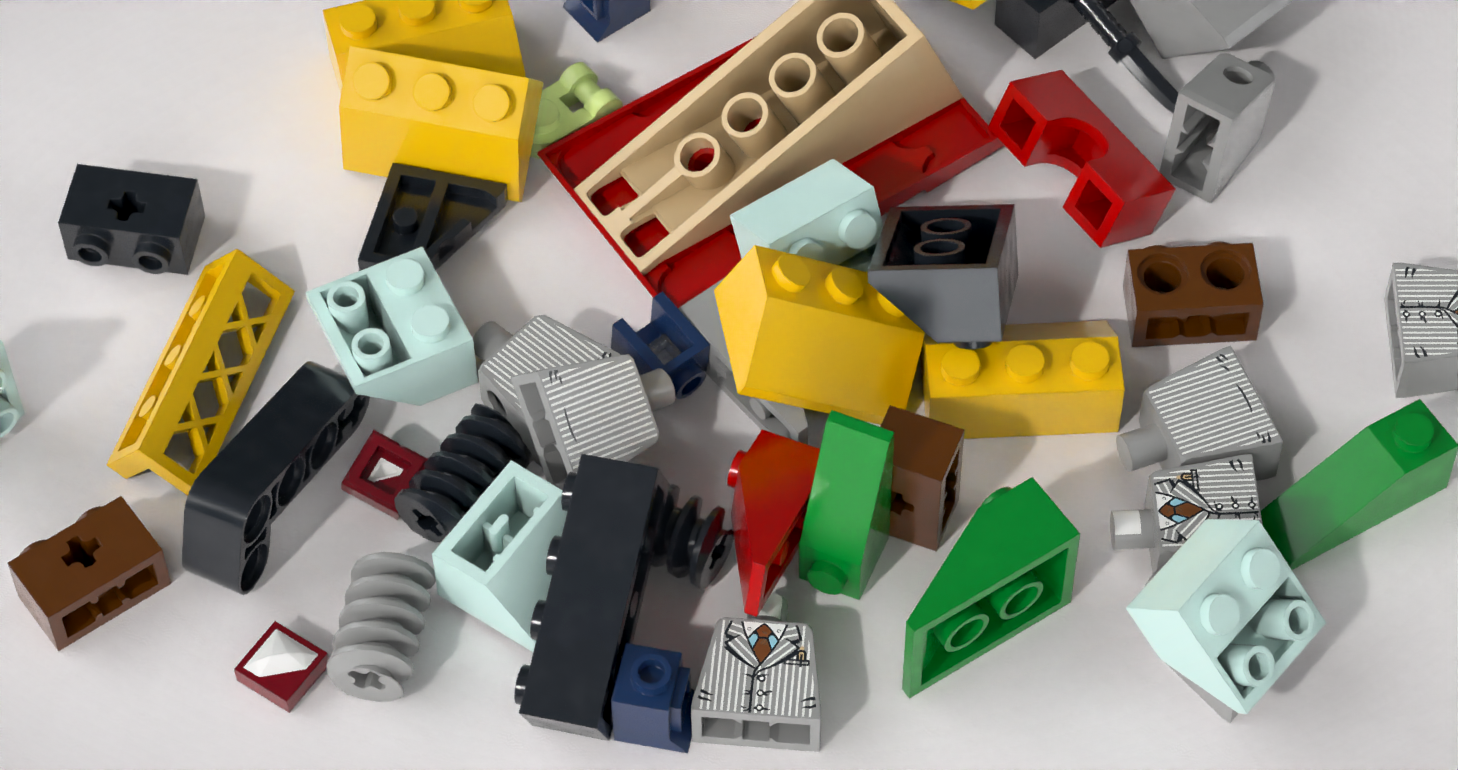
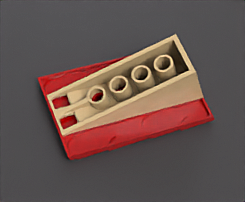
M799 0L752 39L536 153L651 296L655 297L663 291L674 305L679 308L725 278L742 260L730 219L732 213L829 160L835 159L874 187L880 214L883 216L889 212L890 207L899 206L923 190L927 193L1003 147L1004 144L993 134L984 119L962 96L925 35L893 0Z

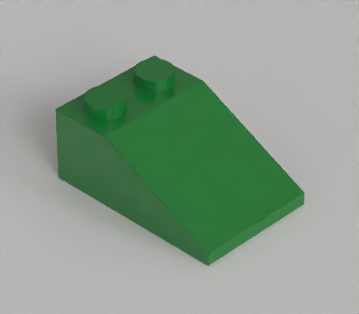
M1033 477L1012 489L1010 487H1002L984 500L906 621L902 690L909 699L1071 603L1080 533Z

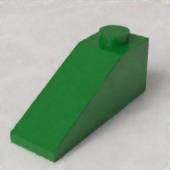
M1418 399L1365 427L1261 510L1263 527L1291 570L1447 488L1457 455L1458 444L1422 400Z
M831 410L826 421L799 544V578L808 581L815 589L830 595L844 594L860 600L889 539L895 432Z

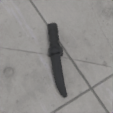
M1077 0L1073 6L1090 23L1094 31L1098 35L1100 34L1101 39L1106 45L1111 47L1108 52L1111 58L1117 64L1121 62L1163 107L1174 114L1178 92L1140 51L1138 47L1142 44V41L1134 32L1126 33L1127 31L1124 27L1117 23V19L1110 11H1107L1105 5L1100 3V0Z

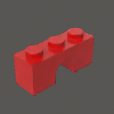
M1063 70L1010 81L988 125L993 134L1024 167L1039 163H1049L1060 166L1077 177L1062 208L1100 248L1151 235L1176 190Z

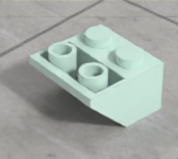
M835 159L829 160L730 215L741 258L754 245L865 272H868L883 229L874 187Z
M423 247L306 292L307 301L356 394L421 406L478 383L473 338Z
M511 460L432 553L439 596L534 652L536 640L530 636L532 614L538 600L546 601L552 575L546 573L547 553L552 538L555 535L562 536L567 511H563L561 505L563 490Z
M1206 519L1126 607V610L1162 661L1241 714H1248L1326 624V621L1259 520Z

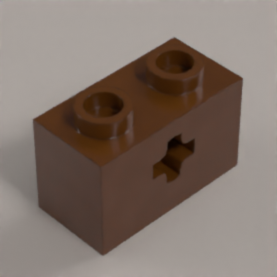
M890 405L880 426L895 432L889 536L937 551L959 501L965 430Z
M122 496L104 506L89 509L78 518L76 523L47 540H38L30 544L18 557L7 563L18 597L58 652L171 584L162 548Z

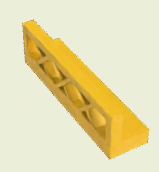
M235 249L205 265L106 465L125 479L150 469L188 496L196 478L217 456L295 291L239 249ZM247 282L271 298L264 315L261 317L249 319L242 295ZM232 316L233 322L228 323L230 317ZM257 327L255 333H253L252 328ZM236 331L243 358L239 366L225 368L218 341L223 333ZM206 366H208L209 372L203 373ZM229 377H233L231 383H229ZM212 381L219 408L215 416L201 419L193 393L197 384ZM183 416L185 423L178 424L181 417ZM209 427L205 435L204 428ZM188 433L195 457L189 471L164 454L173 434Z

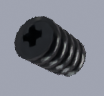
M475 403L471 409V415L463 417L455 427L456 433L448 435L442 442L440 452L433 453L425 462V470L417 471L409 481V488L402 489L394 499L395 508L402 520L412 531L433 542H442L444 537L452 531L511 460L525 469L533 461L531 452L512 424L498 411L486 405Z
M671 484L651 566L660 567L666 564L668 573L678 579L689 574L691 584L702 590L708 587L723 567L732 547L734 531L732 529L728 531L723 529L725 509L720 506L715 507L705 520L700 518L703 499L697 495L692 496L682 509L677 507L680 488L677 485Z

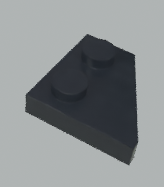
M392 163L358 257L359 271L419 247L424 248L434 269L437 270L506 206L508 200L507 184Z

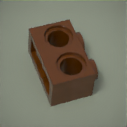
M1213 242L1202 246L1184 247L1153 245L1144 249H1130L1127 251L1123 292L1132 347L1257 340L1264 303L1253 243L1230 244L1227 242Z

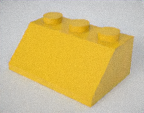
M364 0L322 10L329 56L340 93L342 92L349 46L526 77L514 19L508 0Z
M349 46L339 103L343 169L388 177L392 163L504 183L507 184L508 200L522 202L544 82L526 77Z
M754 245L714 289L738 394L828 414L833 410L879 425L882 424L890 405L906 410L925 332L868 283V272Z
M1107 320L1007 324L1002 341L992 342L991 345L981 349H961L956 347L954 342L937 343L925 333L920 352L925 417L964 429V439L1119 432L1125 388L1118 336Z

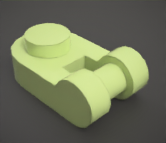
M577 62L563 72L559 81L542 90L530 157L541 159L536 152L623 107L622 101L610 89H601L597 85L598 77L586 63ZM580 101L584 107L572 113L569 107Z

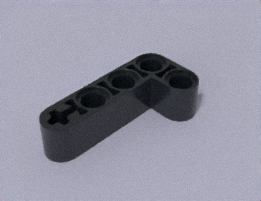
M307 361L194 481L184 509L183 568L241 595L248 594L260 579L268 560L271 524L356 431L365 416L370 397L356 394L347 376L313 361Z

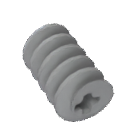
M379 552L360 558L351 570V584L345 593V607L339 616V630L334 636L332 642L333 653L329 657L326 667L328 677L335 686L346 694L364 700L382 702L394 701L404 697V689L399 682L408 680L413 674V662L409 658L418 652L420 645L415 635L419 634L425 626L424 615L420 612L425 611L430 606L431 598L427 589H430L435 584L436 579L434 569L428 563L416 557L401 553Z

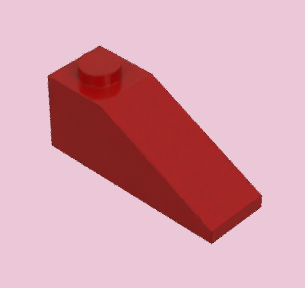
M763 429L747 452L739 450L736 453L727 478V486L735 489L731 521L734 531L744 613L755 617L759 615L799 548L820 452L819 448Z

